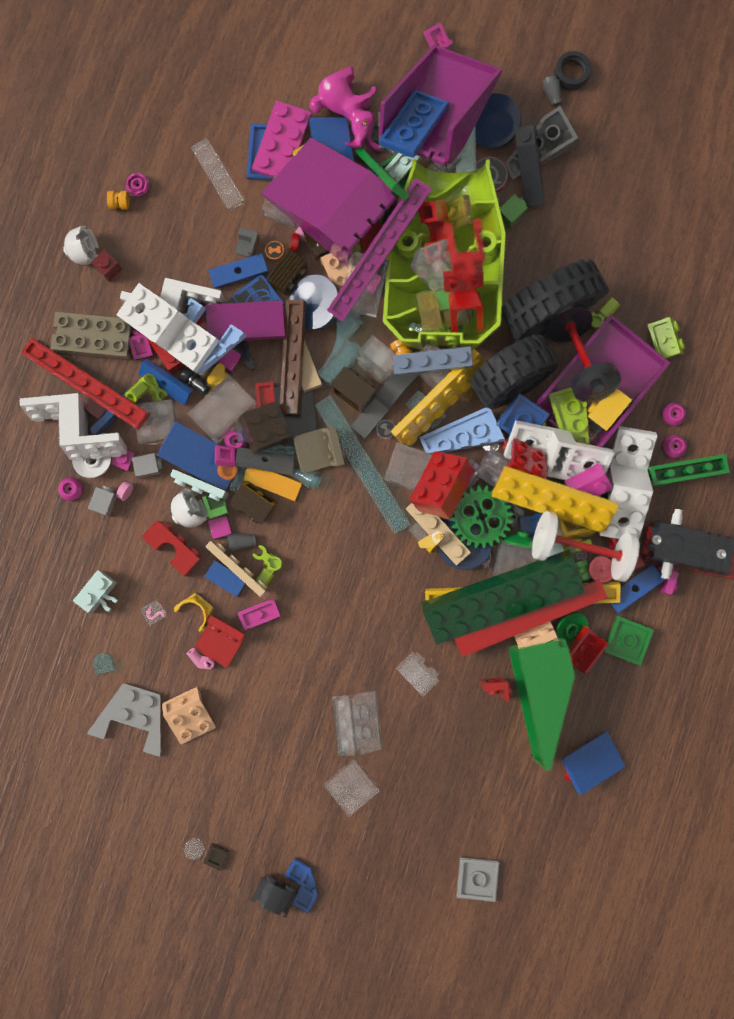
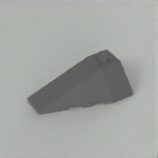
M561 106L543 116L539 121L540 123L536 126L541 166L581 143ZM516 149L504 163L512 180L521 177Z

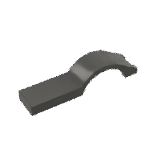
M393 374L350 428L365 440L389 412L399 396L416 380L419 374L400 376Z

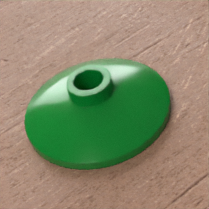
M518 530L517 534H508L505 538L502 537L504 542L515 546L533 547V538L529 537V532Z
M578 612L566 615L557 627V638L565 639L569 647L584 626L588 627L587 618Z

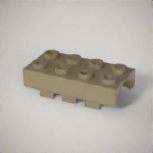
M55 312L53 327L57 331L56 334H52L50 348L53 352L130 359V354L128 353L129 334L132 326L123 319Z

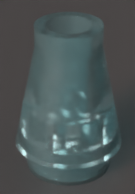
M295 467L292 473V477L308 489L316 490L322 476L318 475V472L303 473L299 467Z

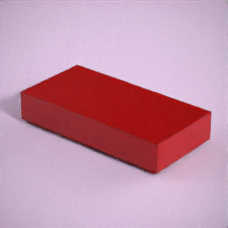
M274 381L255 383L257 408L276 401Z

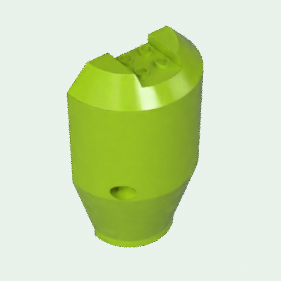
M412 159V168L404 189L407 191L414 179L417 178L432 189L424 203L446 199L456 253L466 251L477 252L473 220L481 219V236L485 244L486 260L484 264L477 265L476 267L482 266L484 271V287L477 288L483 304L484 331L477 332L476 309H473V317H471L470 323L463 325L464 335L463 333L439 332L440 324L445 322L443 310H439L435 292L444 289L442 271L452 270L450 259L439 267L434 265V262L427 263L424 243L429 241L430 231L427 224L420 223L419 211L387 256L383 323L403 344L409 347L424 350L425 345L431 347L471 346V349H474L496 332L501 325L506 233L490 171V160H486V163L481 168L473 171L446 173L425 168L416 159Z

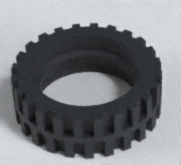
M590 258L581 259L576 263L572 262L552 273L550 272L545 277L534 281L533 284L513 295L501 307V316L515 342L528 336L545 334L546 319L575 303L585 304L588 308L597 304L599 300H602L608 294L609 288L594 260Z

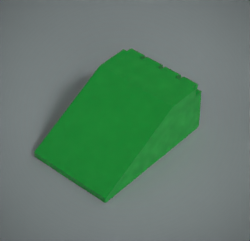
M554 638L548 642L518 648V644L508 647L533 760L545 771L551 770L575 677L568 646L565 639Z

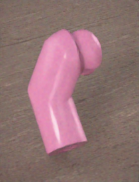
M195 648L187 652L189 658L198 668L211 670L214 667V660L200 655Z

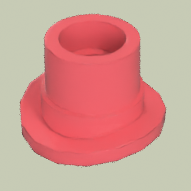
M603 556L593 559L588 569L591 578L594 581L600 579L601 583L612 580V561Z

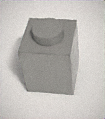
M155 453L132 458L135 477L141 479L161 474V469H163L162 459L158 458Z
M102 486V489L96 487L88 509L110 517L117 499L116 494L113 493L114 489Z

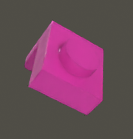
M441 22L423 32L430 48L436 45L449 50V45L453 43L452 39H448Z
M656 567V569L661 573L662 567ZM672 568L670 579L663 581L660 593L672 595L677 590L679 573L675 572L674 568Z

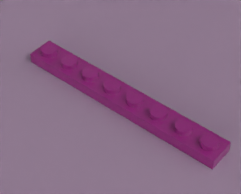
M417 178L414 179L407 190L409 197L405 201L403 199L400 200L326 310L327 312L344 322L432 191L430 187Z

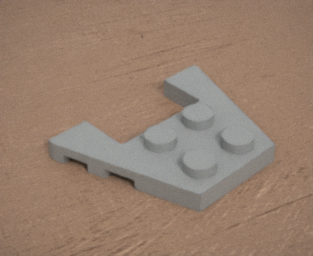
M123 683L87 734L106 739L111 720L148 731L149 734L143 752L160 757L162 754L161 694Z

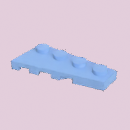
M487 407L419 437L427 456L433 455L434 451L445 453L505 441L500 428L496 425L497 422L491 409Z

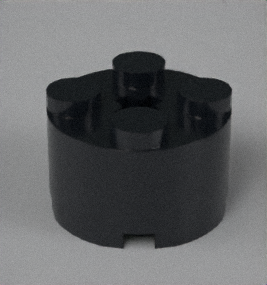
M266 874L265 877H261L251 901L255 903L257 899L261 902L260 907L277 915L283 912V916L287 917L297 896L296 889L286 882L281 885L277 883V878Z

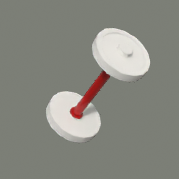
M550 511L543 513L533 538L532 555L534 559L544 561L548 557L553 544L558 543L611 557V574L613 579L625 582L630 577L636 565L639 552V540L636 534L624 533L619 539L615 550L556 535L558 525L556 513Z

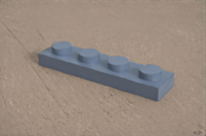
M471 346L393 355L395 376L473 368Z

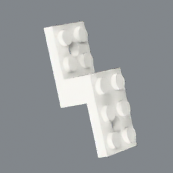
M165 278L160 295L162 300L183 315L187 300L190 298L199 304L207 305L225 304L226 302L220 290ZM121 292L120 299L123 303L126 302L131 293ZM145 306L140 308L139 313L140 311L144 312Z
M138 283L116 314L196 373L219 343L218 339L140 283ZM145 306L144 312L139 313L140 308ZM196 342V347L190 350V345Z
M515 420L504 452V457L511 459V441L514 438L524 442L531 439L533 443L530 446L546 454L547 476L564 480L588 469L583 467L588 461L593 462L592 466L600 463L606 473L614 455L612 449L575 442L570 431Z

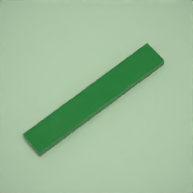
M363 148L355 150L394 193L404 201L409 197V193L372 155Z

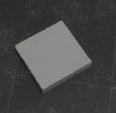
M460 856L456 897L496 902L499 860Z

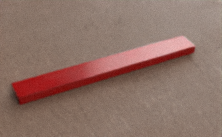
M31 338L22 350L21 354L137 430L141 429L150 416L148 412L35 339Z
M600 579L583 585L585 589L583 594L456 638L455 641L461 656L464 657L607 598Z

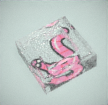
M155 600L140 609L149 626L167 617L159 600Z

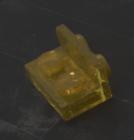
M436 290L417 293L423 332L434 330L435 332H444L441 312L435 294Z

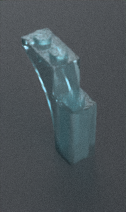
M350 312L344 322L338 318L335 319L337 336L333 351L327 362L317 372L319 378L330 388L331 383L344 366L349 369L362 356L360 345L355 341L350 342L363 327L362 318L356 312Z

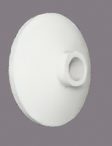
M102 456L100 459L83 458L80 461L72 460L75 471L82 477L96 478L107 471L111 463V456ZM92 460H96L95 464H90Z

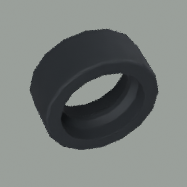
M568 51L558 59L554 76L556 75L560 79V86L563 89L577 90L582 88L587 82L591 72V63L583 53ZM567 62L577 63L582 67L583 75L576 80L569 79L563 75L562 66Z

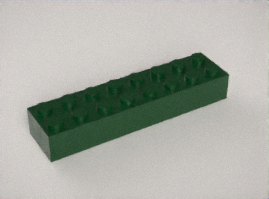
M568 549L551 555L544 561L538 560L422 602V610L435 643L439 645L583 594L585 589L572 554Z

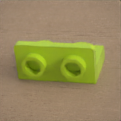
M667 317L648 324L655 351L665 359L684 354L683 349H685L683 339H679L677 333L680 331L677 320L674 321L673 318Z

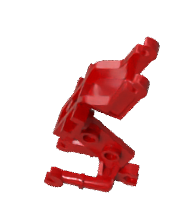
M481 219L473 220L477 252L474 253L472 251L456 253L451 223L444 224V236L448 242L447 250L450 254L452 270L442 271L444 292H450L448 301L452 333H458L457 314L460 310L476 309L477 332L484 331L483 304L477 288L484 287V271L482 266L476 267L477 265L484 264L486 260L485 244L481 236Z

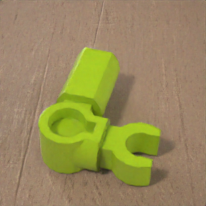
M610 297L599 309L598 314L591 312L593 321L590 329L597 331L604 323V320L620 306L619 302Z
M147 373L125 393V397L134 403L147 392L152 395V400L159 404L168 394L165 390L158 387L156 378L152 374Z
M259 545V548L263 550V554L261 556L253 554V557L257 560H264L263 564L268 567L266 569L263 568L255 581L261 580L267 586L275 576L273 574L274 571L280 570L283 563L279 557L272 553L268 554L266 548Z

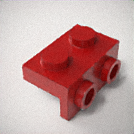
M584 626L568 647L572 666L585 675L588 674L609 644L597 636L590 628Z

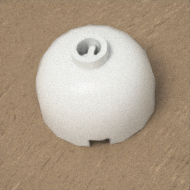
M85 225L69 231L64 241L63 249L65 255L79 265L92 264L91 262L98 256L95 248H99L96 237L90 229H85Z
M183 489L171 502L172 519L177 524L188 528L199 526L208 517L204 502L201 499L198 502L194 497L197 494L190 489Z

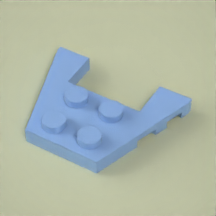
M190 298L187 304L189 308L187 314L184 313V316L196 324L206 308ZM230 325L197 373L203 374L247 335L233 325ZM196 342L190 345V350L196 347Z

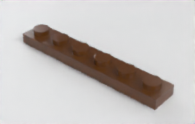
M286 300L285 338L283 341L280 409L283 415H300L306 318L305 300Z

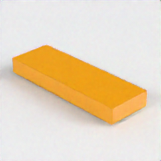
M246 468L242 479L244 482L248 480L256 487L294 502L302 486V483L277 473Z

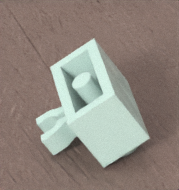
M97 570L73 601L87 613H94L100 604H102L107 612H110L112 609L108 607L104 599L112 600L114 603L119 601L117 598L108 595L117 582L105 572Z

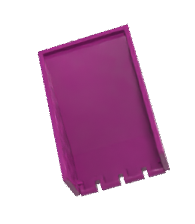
M433 45L382 100L378 136L384 134L414 90L449 102V108L416 155L428 160L432 157L433 162L444 166L447 163L452 164L467 143L502 74V69Z
M310 138L261 193L264 198L346 267L350 265L351 250L359 242L355 235L362 239L372 228L368 220L375 224L385 213L381 206L393 212L399 201V198L371 171L313 138Z
M611 314L584 345V348L592 365L606 362L618 368L622 380L617 389L632 401L607 431L587 416L588 421L591 423L588 425V429H593V432H589L588 435L594 436L590 441V445L603 447L670 364L668 360ZM578 353L535 403L550 414V419L547 423L558 429L548 394L570 388L575 376L585 368ZM593 402L587 403L586 408L588 409Z

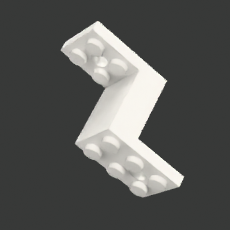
M78 393L20 398V407L31 421L41 422L44 419L59 420V446L69 459L80 461L83 458L100 459L102 456L120 457L123 454H127V447L119 433L88 436V411L84 408L85 403Z
M621 426L617 428L612 446L614 455L606 475L613 488L607 492L608 500L618 503V510L604 533L599 532L600 536L620 539L624 533L636 534L639 540L653 494L647 469L657 439L656 432ZM630 445L638 446L636 451L631 452L627 450ZM622 517L629 519L626 523L618 522Z

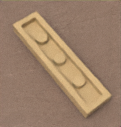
M412 503L406 508L428 535L436 532L443 533L444 538L437 545L456 566L471 554L438 516L419 512Z
M210 541L205 546L261 598L265 600L270 595L266 591L267 586L261 580L256 582L252 578L254 574L246 567L242 569L238 565L240 561L233 555L229 557L225 554L226 549L219 542L215 545Z

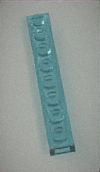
M331 395L315 404L314 406L326 426L335 427L338 430L340 448L343 449L344 455L393 534L395 535L410 526V522Z

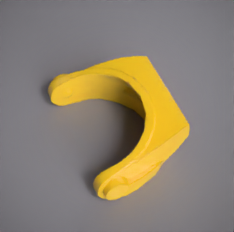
M222 363L217 364L208 376L207 384L211 386V390L205 397L213 395L227 381L229 375L227 372H224L225 366Z
M442 532L433 533L420 540L418 544L420 548H426L430 554L438 551L437 544L443 540L444 535Z
M194 593L174 607V612H178L184 604L191 602L200 606L204 613V622L198 631L203 632L214 607L197 593Z

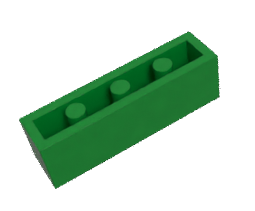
M726 454L651 466L647 469L652 487L722 476L730 473Z

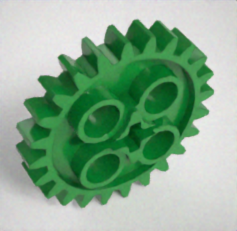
M477 485L476 491L469 487V494L464 492V497L460 499L453 513L454 517L449 519L450 521H455L451 528L458 529L455 536L461 534L460 541L462 542L467 539L468 546L474 542V548H477L479 543H481L482 548L486 547V543L493 547V540L500 543L499 536L506 537L503 531H510V528L506 525L513 523V521L508 520V517L512 516L513 513L507 512L511 505L505 506L504 503L506 501L492 497L493 489L489 492L488 486L481 490L480 485ZM485 499H489L492 503L491 508L488 510L482 507V502ZM475 500L478 502L480 513L486 515V517L483 518V521L485 523V526L487 527L488 533L484 532L482 521L476 519V517L479 516V513L474 504ZM467 505L471 506L474 511L470 517H467L463 511ZM492 517L498 520V525L495 528L489 526V520ZM473 524H478L480 527V532L477 535H473L470 531Z

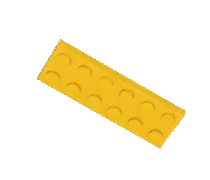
M475 349L472 350L473 368L452 370L391 431L405 448L413 445L417 437L421 433L426 432L431 424L440 418L444 411L450 405H453L463 392H466L471 387L472 376L484 364L482 357Z
M504 466L492 492V497L540 513L545 511L554 512L558 519L604 533L618 510V503L506 466Z

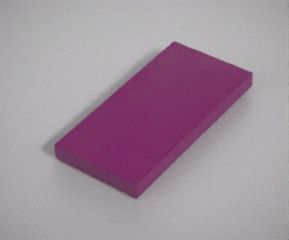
M282 301L205 305L207 332L219 341L230 325H233L247 335L242 341L285 338Z

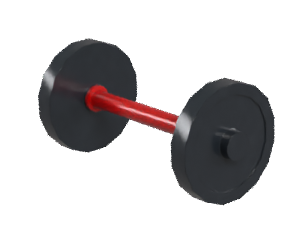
M575 303L546 319L545 329L548 337L553 341L570 342L573 340L585 368L573 379L571 384L572 392L575 398L581 402H596L614 393L622 379L618 368L611 363L604 362L592 365L580 339V336L585 334L591 327L593 321L592 313L585 304Z

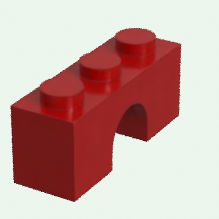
M446 199L425 202L418 211L420 223L427 224L430 231V239L427 243H424L427 263L450 259V254L447 250V238L445 239L444 224L449 223Z
M156 520L142 535V538L157 551L166 544L174 545L176 555L170 564L183 576L187 577L202 561L199 557L201 553L193 546L189 548L185 544L186 539L179 533L175 535L170 531L172 527L165 520L163 522Z

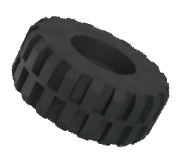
M541 335L528 336L506 347L486 361L472 376L471 386L485 407L489 409L499 408L512 402L517 393L524 395L546 380L558 368L559 358L545 337Z

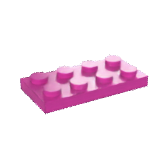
M276 100L252 166V172L273 179L294 157V150L301 147L310 121V111Z

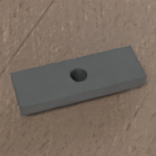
M238 447L235 466L292 475L294 457L264 451L253 454L251 449Z

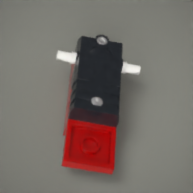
M674 509L671 523L655 521L649 523V526L646 527L645 544L641 549V553H643L642 560L661 564L663 566L661 578L670 579L669 577L674 567L710 576L734 579L733 537L716 535L715 533L681 526L683 510Z

